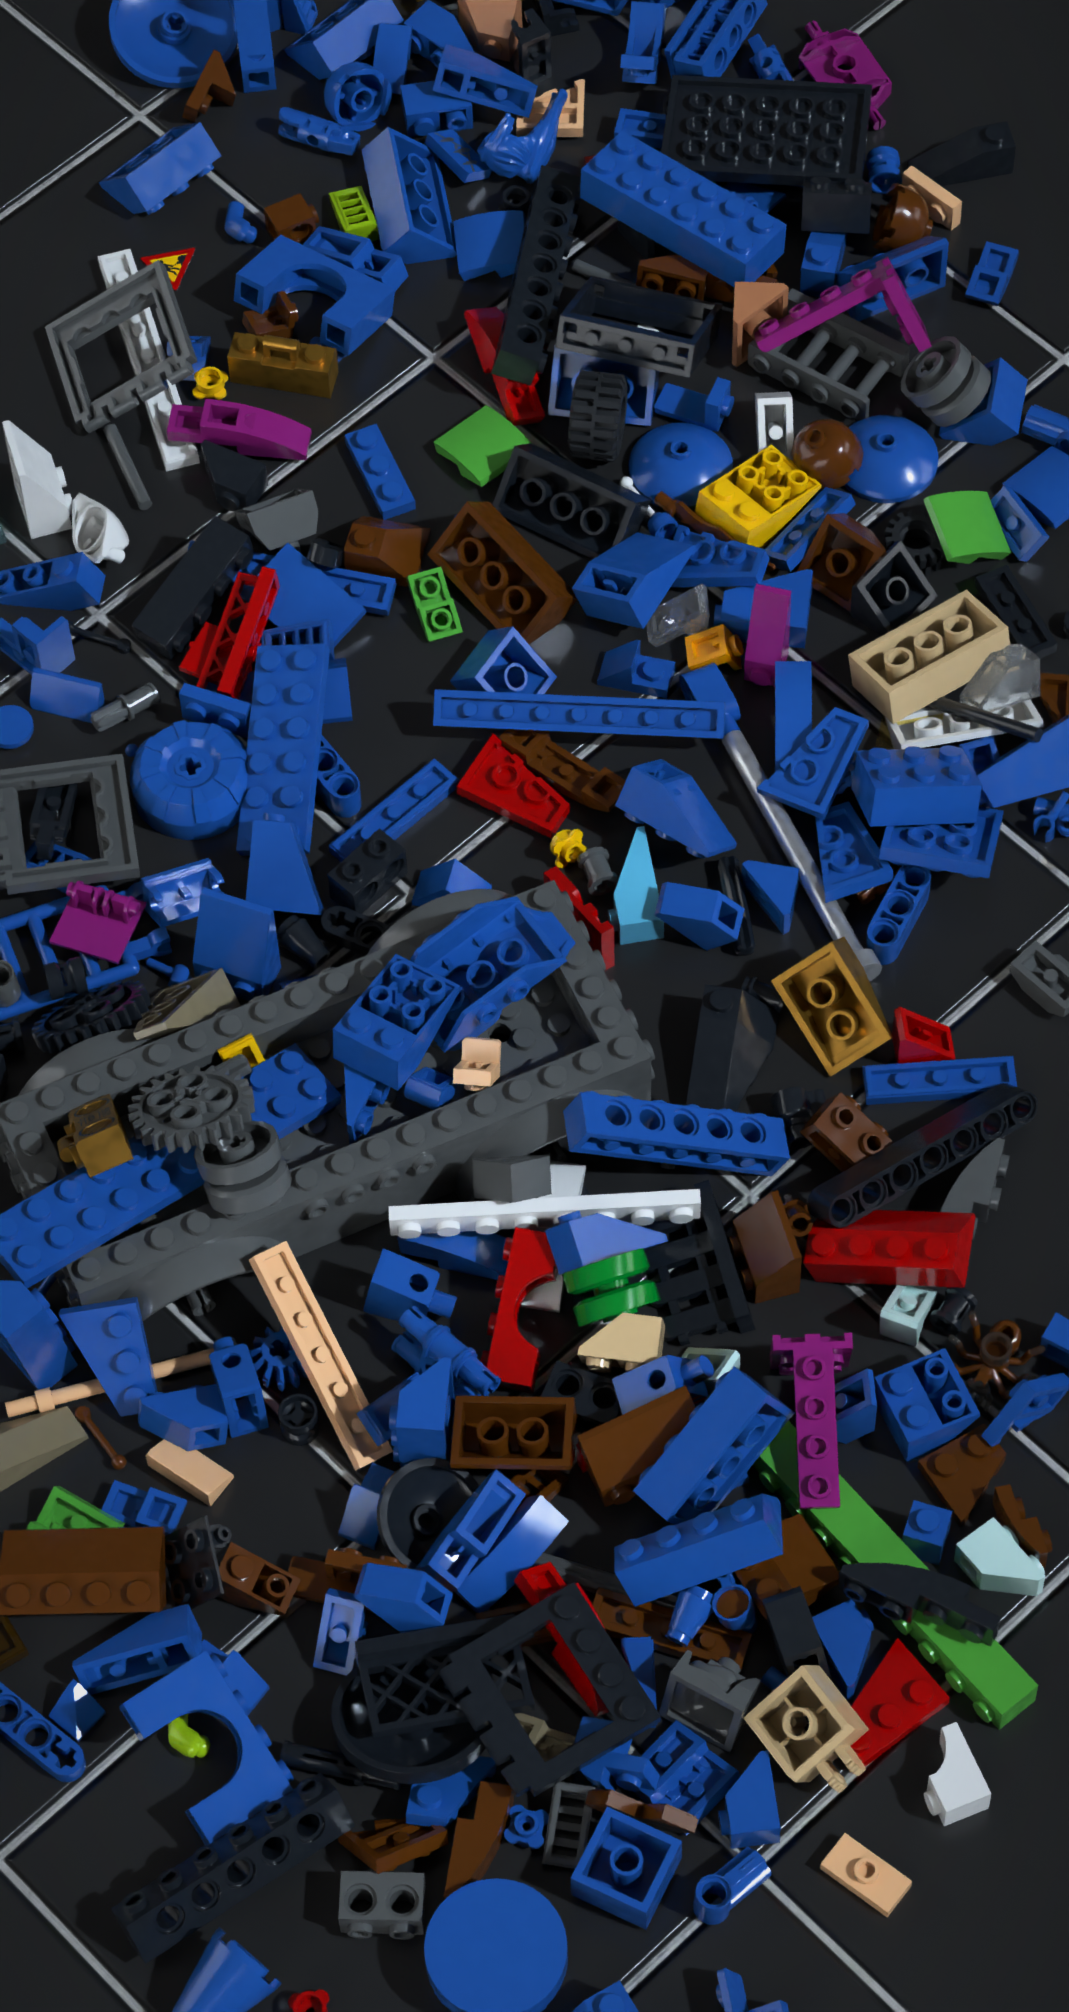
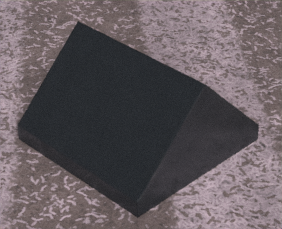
M901 540L896 541L852 586L850 615L881 636L919 616L938 596Z

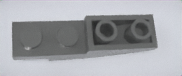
M997 1138L967 1165L949 1191L940 1211L974 1213L976 1218L972 1240H974L978 1222L987 1223L990 1209L995 1211L998 1209L1002 1188L996 1187L998 1176L1005 1178L1010 1155L1003 1154L1005 1139Z

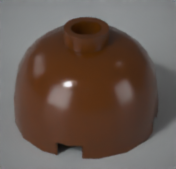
M898 183L892 184L885 194L890 196L891 199L886 206L880 205L872 234L873 241L879 240L873 247L884 252H889L930 236L933 227V220L929 219V208L925 198L910 187Z
M818 419L808 423L798 432L793 441L791 458L799 470L804 471L809 477L816 479L822 484L819 491H822L825 487L837 489L850 481L848 476L853 473L855 468L857 471L860 469L864 452L857 436L844 423L833 419Z

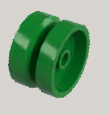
M644 1248L613 1256L562 1274L568 1294L579 1295L592 1290L594 1293V1297L580 1301L573 1307L579 1327L602 1320L604 1323L613 1321L622 1313L634 1314L638 1312V1308L661 1300L654 1281L644 1280L630 1285L628 1280L645 1273L650 1267Z

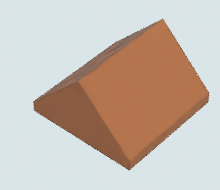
M735 282L732 364L738 367L748 360V344L755 340L754 333L758 331V327L762 323L772 318L779 320L787 316L789 287L786 284Z

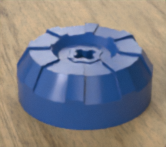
M177 721L155 735L150 736L137 749L130 770L132 796L139 815L157 832L176 839L199 840L227 831L239 822L241 803L247 793V748L230 730L214 723Z
M499 1878L469 1883L449 1895L436 1909L429 1922L424 1941L427 1975L437 1998L452 2012H542L553 2000L566 1976L568 1948L563 1922L550 1901L540 1892L524 1883Z

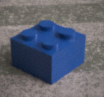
M607 1806L571 1876V1895L646 1930L682 1859V1841Z

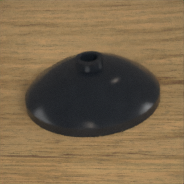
M423 1458L402 1466L390 1476L378 1500L377 1526L381 1540L391 1557L398 1559L401 1564L407 1565V1569H416L444 1528L479 1487L478 1482L464 1468H451L450 1461L445 1459ZM420 1515L426 1519L427 1524L425 1528L419 1525L418 1518Z

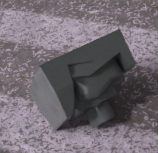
M297 488L234 511L242 532L250 538L255 537L268 550L278 548L280 551L289 543L297 551L301 552L298 540L314 535L317 531L318 508L313 490Z
M687 1649L670 1672L659 1714L672 1723L676 1720L702 1739L731 1753L746 1722L744 1717L752 1709L760 1680L757 1678L745 1680V1677L739 1674L741 1671L740 1666L728 1657H721L718 1662L711 1659L708 1663H704L701 1660H695L690 1663L692 1651Z

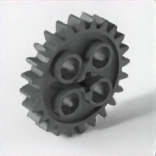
M195 1066L192 1072L189 1073L180 1068L176 1076L164 1073L165 1080H150L152 1088H139L141 1095L132 1096L133 1104L128 1105L129 1123L131 1131L134 1132L135 1139H142L143 1146L153 1143L154 1150L156 1151L167 1146L168 1153H172L177 1147H182L184 1153H188L191 1146H197L199 1150H204L205 1143L208 1142L218 1146L220 1145L219 1138H233L232 1130L243 1131V1123L251 1122V1113L255 1112L252 1086H249L248 1079H241L239 1072L230 1075L228 1068L215 1072L214 1066H210L206 1071H200V1067Z

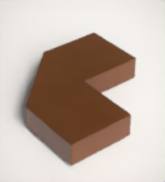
M592 1789V1791L588 1792L585 1805L603 1813L608 1806L653 1828L671 1833H695L699 1820L696 1816L669 1804H644L612 1789Z

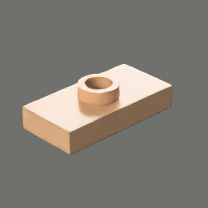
M846 1833L843 1834L820 1864L822 1871L886 1917L890 1915L912 1886V1880Z

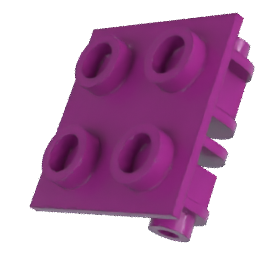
M80 880L76 883L70 882L66 890V895L70 899L49 943L118 964L144 911L146 902L137 900L133 896L127 897L114 893L113 890H104L100 886L97 888L87 884L84 885V882Z

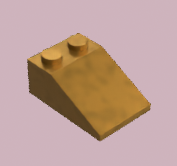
M845 937L830 942L771 980L830 1077L893 1038L867 974Z

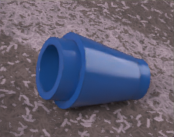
M697 1585L679 1591L665 1636L672 1642L687 1647L714 1612L712 1607L714 1595Z

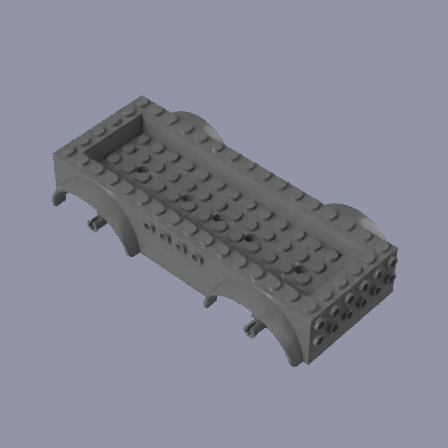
M552 880L515 896L493 889H471L447 894L427 902L403 916L384 932L364 957L337 968H326L317 976L302 982H292L285 986L284 989L270 995L257 996L250 1000L249 1003L235 1009L222 1010L214 1015L213 1018L171 1035L136 1040L133 1034L135 1029L111 1031L79 1042L44 1064L28 1080L17 1097L0 1103V1157L3 1163L7 1162L17 1193L21 1192L24 1200L78 1169L74 1161L64 1162L61 1160L57 1146L58 1140L67 1136L64 1126L70 1124L68 1114L72 1109L110 1094L129 1140L134 1137V1132L131 1131L129 1123L128 1105L133 1104L132 1096L141 1095L139 1088H152L150 1080L163 1081L165 1080L164 1073L176 1076L180 1068L189 1073L192 1072L195 1066H199L200 1071H206L210 1066L215 1067L223 1063L217 1051L218 1049L252 1033L265 1060L296 1043L342 1095L341 1104L280 1139L282 1146L281 1155L286 1160L292 1177L290 1188L282 1198L270 1206L255 1212L239 1215L222 1214L212 1208L204 1185L200 1186L54 1273L60 1287L64 1286L68 1295L66 1299L69 1307L138 1297L142 1321H144L170 1303L186 1296L193 1315L201 1316L203 1311L199 1298L207 1313L216 1306L208 1291V1285L237 1275L254 1272L249 1259L287 1241L296 1258L389 1219L388 1206L426 1204L452 1192L457 1194L461 1202H473L475 1198L472 1158L527 1156L537 1150L539 1155L550 1154V1160L565 1162L567 1156L557 1141L567 1136L563 1110L580 1092L595 1091L600 1095L631 1096L633 1099L651 1101V1080L655 1078L651 1061L655 1060L653 1049L646 1038L641 1040L636 1031L638 1030V1023L630 1008L624 1009L620 1001L622 1000V994L617 982L614 979L609 980L604 972L606 970L605 962L598 949L593 951L589 945L590 937L588 930L582 920L576 921L572 913L574 912V907L566 891L561 892L556 882ZM517 896L523 905L528 908L542 912H552L576 942L566 957L567 962L530 988L529 993L523 999L512 1002L502 1009L500 1018L496 1023L478 1036V1038H490L494 1034L499 1033L510 1036L508 1040L501 1042L500 1077L491 1087L487 1086L486 1089L481 1091L464 1089V1084H457L451 1103L435 1110L405 1098L406 1082L398 1091L390 1087L386 1101L382 1105L378 1104L373 1113V1123L369 1132L366 1135L361 1134L358 1142L349 1144L344 1063L333 1058V1028L394 955L398 954L410 960L414 951L422 945L429 935L440 932L450 925L460 912L470 910L476 904ZM433 1039L422 1061L412 1074L424 1067H428L453 1078V1068L461 1061L462 1048L444 1053Z

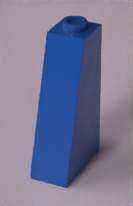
M1069 714L1044 729L1040 742L1026 740L976 772L982 784L979 806L983 805L990 809L1069 787Z

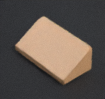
M165 1439L151 1448L146 1454L149 1467L210 1507L234 1478L232 1473L199 1451H186Z

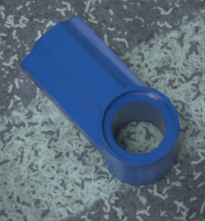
M1031 405L1023 422L1021 433L1054 445L1055 448L1069 455V418L1038 405Z
M747 1846L717 1872L702 1877L697 1883L693 1902V1910L697 1919L709 1925L723 1922L733 1907L771 1877L772 1872L767 1866L765 1859L756 1850ZM708 1894H714L719 1896L723 1902L718 1905H712L704 1901L703 1897Z

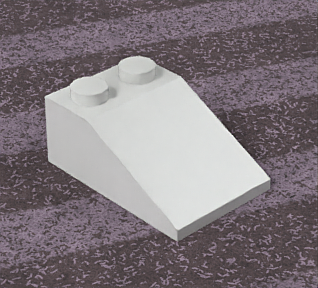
M3 421L2 425L14 486L31 539L72 529L70 521L72 497L70 493L64 494L62 487L67 486L62 466L55 467L52 456L47 450L11 421Z

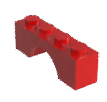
M515 1227L513 1238L507 1237L505 1241L503 1260L508 1261L506 1274L498 1276L495 1298H500L498 1313L492 1312L489 1318L487 1335L493 1336L490 1351H483L481 1362L491 1372L501 1378L498 1388L533 1394L541 1355L538 1348L530 1344L519 1332L517 1324L518 1312L524 1298L533 1289L545 1283L556 1281L558 1269L546 1232Z

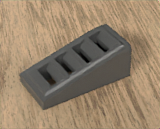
M559 1782L554 1785L542 1864L570 1869L576 1868L587 1847L593 1808L585 1804L584 1808L560 1805L561 1797L586 1801L588 1792L595 1789V1787ZM558 1814L582 1817V1823L557 1821ZM556 1829L580 1833L579 1841L555 1837ZM553 1845L577 1849V1856L553 1854Z

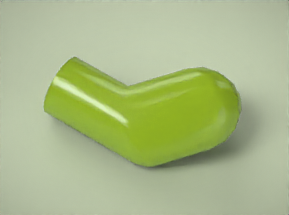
M188 1714L168 1723V1740L174 1749L189 1758H194L195 1756L202 1758L208 1754L210 1741L207 1736L199 1735L198 1732L188 1727Z

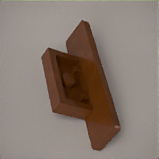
M340 1548L339 1551L328 1549L325 1562L293 1556L288 1572L301 1579L293 1597L324 1603L325 1594L329 1588L354 1594L362 1566L366 1563L407 1568V1565L401 1564L394 1557L379 1556L376 1559L363 1556L361 1552L352 1548ZM366 1608L367 1613L375 1614L369 1608Z

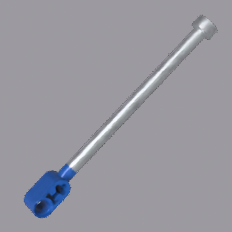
M710 663L680 675L679 682L686 700L725 702L724 739H721L791 866L799 868V880L831 938L834 941L845 937L863 966L869 982L872 981L882 970V966L872 949H863L836 900L825 903L822 874L782 803L757 793V787L765 779L768 780L736 723V721L741 719L740 709L719 668L715 663Z

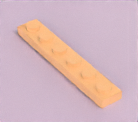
M287 1241L250 1258L249 1262L355 1471L392 1453L393 1450L388 1441L380 1446L376 1445L356 1414L368 1406L369 1403Z

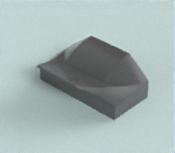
M1036 941L1010 963L1009 971L1020 988L1048 1013L1065 1017L1069 1013V962L1060 954H1051Z

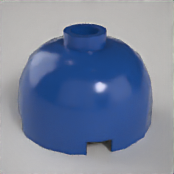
M350 62L339 66L331 73L324 87V103L330 116L340 125L351 131L360 132L376 125L375 122L371 121L377 119L380 114L383 116L386 114L392 99L391 85L383 73L373 66L362 62Z

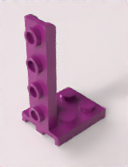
M888 256L876 262L877 268L871 271L864 269L857 272L851 277L849 283L841 287L835 285L827 288L820 294L819 299L809 304L807 302L797 304L789 310V315L779 320L772 318L765 321L758 327V331L754 333L759 349L762 352H769L882 291L883 299L892 316L899 314L896 319L908 346L914 343L920 353L932 347L925 325Z
M820 1333L804 1334V1337L781 1338V1335L772 1336L769 1354L770 1370L779 1369V1374L794 1375L800 1509L840 1508L834 1374L842 1372V1368L849 1366L853 1350L852 1333H844V1336L821 1337Z

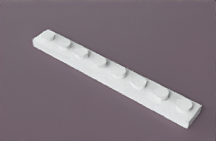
M700 1189L532 1198L515 1203L491 1200L388 1206L391 1236L398 1235L404 1239H413L421 1234L430 1233L450 1237L466 1231H476L479 1234H493L501 1229H515V1227L536 1230L538 1227H555L560 1225L558 1217L580 1211L582 1217L599 1213L625 1222H631L638 1226L650 1225L654 1221L662 1220L683 1224L700 1218Z

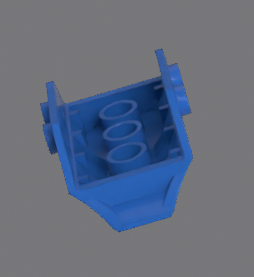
M517 896L476 904L470 910L460 912L453 922L440 932L429 935L422 945L414 951L410 961L461 986L459 994L434 1037V1041L444 1053L461 1049L462 1040L465 1037H478L496 1023L500 1018L502 1009L512 1002L523 999L529 993L530 988L567 962L566 957L576 942L552 912H542L528 908L523 905Z

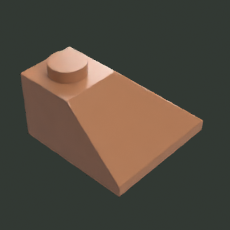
M458 0L459 24L478 54L510 62L518 45V39L511 29V21H517L519 27L522 28L521 0Z

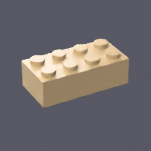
M967 589L848 654L853 687L892 724L1012 658L1008 626Z

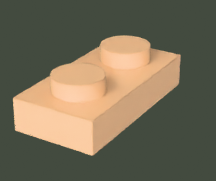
M912 165L903 172L902 185L916 190L925 198L929 208V216L933 221L941 223L951 231L960 224L962 201Z

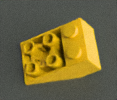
M770 445L700 490L694 513L705 522L721 527L736 541L764 548L819 491L822 484L816 479L809 477L804 471L799 470L792 460L773 445Z

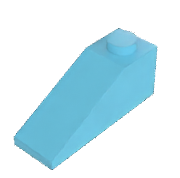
M644 826L636 828L613 894L614 909L608 910L609 923L614 927V931L618 932L620 945L664 938V921L654 915L659 893Z

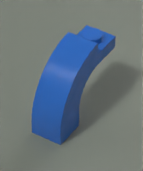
M631 1L627 47L625 54H621L622 82L656 84L663 48L667 4Z

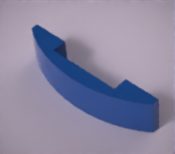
M775 661L776 772L779 769V764L788 755L791 756L806 741L805 737L812 731L811 661Z

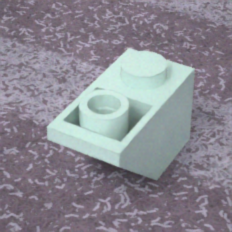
M994 1517L956 1544L954 1561L980 1590L1037 1596L1043 1592L1045 1571L1042 1564L1035 1556H1027L1019 1547V1541L1015 1533L1008 1526H1001Z

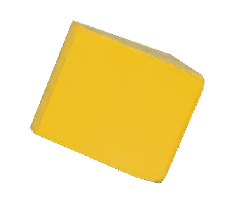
M252 1033L217 1050L223 1062L238 1054L246 1056L251 1068L265 1061Z

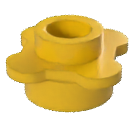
M209 366L195 373L196 387L192 390L195 398L203 399L206 397L221 400L227 395L224 388L225 382L228 381L226 372Z
M565 829L558 832L552 838L550 851L556 856L555 865L558 868H565L568 863L577 861L578 856L586 851V846L582 844L583 832L580 829L572 831Z

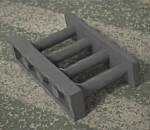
M792 288L788 293L787 315H789V310L802 302L809 304L815 301V299ZM843 313L808 330L815 334V336L796 360L779 352L785 343L769 352H762L756 340H752L748 344V365L753 367L754 370L767 374L781 381L785 386L792 389L795 388L807 394L816 402L824 403L840 411L844 416L858 421L869 417L870 399L867 396L886 372H891L899 377L903 376L909 363L910 351L909 346ZM827 342L845 349L825 375L808 367ZM861 357L874 365L856 389L853 390L837 382L855 358Z

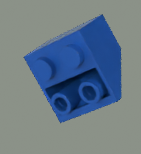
M946 1348L874 1377L877 1408L906 1463L945 1446L980 1417V1412Z

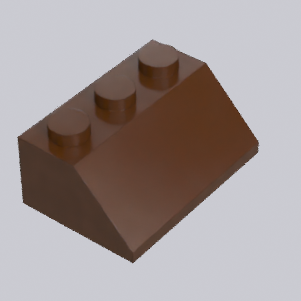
M686 1386L577 1436L586 1471L605 1508L612 1504L620 1505L626 1503L635 1496L636 1493L633 1490L639 1484L638 1480L642 1472L657 1462L664 1453V1447L668 1440L674 1435L679 1434L689 1422V1416L694 1410L695 1405Z
M456 1396L450 1467L571 1470L575 1458L577 1437L575 1398Z

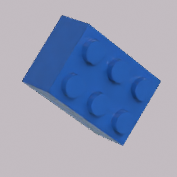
M945 745L941 748L922 749L911 746L905 749L893 750L877 747L870 750L856 751L851 789L870 827L976 823L982 784L962 747Z

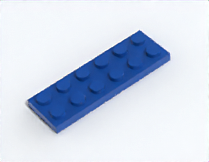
M325 643L257 646L246 751L248 759L247 793L241 803L236 851L241 856H250L253 819L263 820L264 813L286 815L285 822L295 823L305 854H310L330 648Z

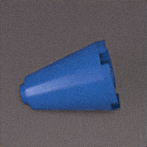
M219 1927L213 1933L172 2012H247L276 1991L282 1983L278 1978H274L271 1983L264 1977L269 1970L236 1940H230L227 1944L221 1940L226 1932Z

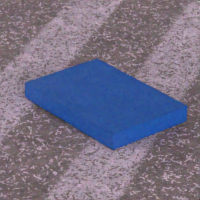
M289 543L265 566L276 570L280 584L268 621L276 628L314 620L329 619L333 625L335 647L367 613L361 604ZM247 585L241 592V598L247 603L250 601L254 587ZM319 634L313 635L314 644H320ZM300 636V644H306V636Z

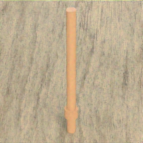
M211 1348L152 1364L154 1377L158 1379L211 1365L209 1355L214 1352V1349ZM93 1379L55 1390H50V1387L35 1390V1395L5 1402L8 1418L36 1410L43 1413L55 1410V1405L105 1393V1390L98 1379Z

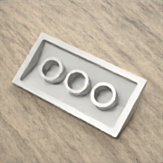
M1025 690L961 701V703L1038 728L1044 727L1043 719ZM929 707L922 708L895 724H892L885 717L893 749H905L911 746L925 748L1006 733Z

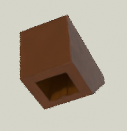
M230 1542L228 1546L217 1553L216 1557L224 1594L218 1597L242 1608L281 1616L286 1613L301 1581L300 1578L233 1542Z

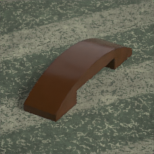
M507 729L498 737L502 741V746L512 755L515 753L524 761V766L537 777H541L552 788L585 806L604 812H610L615 807L626 780L606 767L598 771L552 742L549 731Z

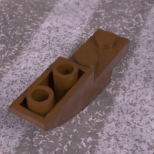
M680 255L655 257L640 260L636 286L704 300V297L734 304L735 287ZM761 275L755 282L777 283V279Z

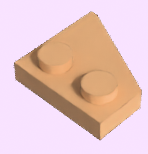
M579 79L574 81L573 88L566 90L568 98L559 117L557 137H583L585 79ZM556 88L534 98L529 118L517 115V137L528 135L539 123L549 105L552 93L558 92Z

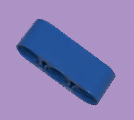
M321 735L316 794L333 814L341 818H349L356 815L362 806L360 781L324 736Z
M910 864L902 865L868 925L865 949H872L881 965H888L896 960L928 901L931 871L926 867ZM909 883H916L919 886H911ZM900 911V912H903L904 914L897 915V914H894V913H892V912ZM886 940L888 943H879L877 941Z

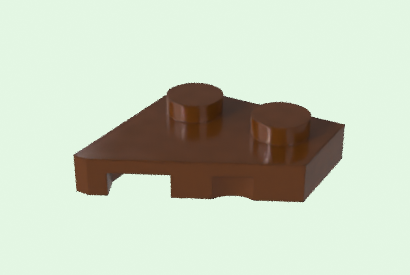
M985 1423L918 1461V1469L947 1510L952 1511V1517L959 1527L966 1523L971 1510L978 1499L982 1498L989 1487V1482L998 1473L1006 1460V1452L1000 1444L991 1447L981 1436L988 1428Z
M406 1817L375 1820V1830L354 1833L349 1830L338 1838L340 1844L377 1874L392 1871L398 1865L417 1857L428 1856L434 1850L449 1844L447 1829L443 1826L431 1825L427 1827L406 1824Z

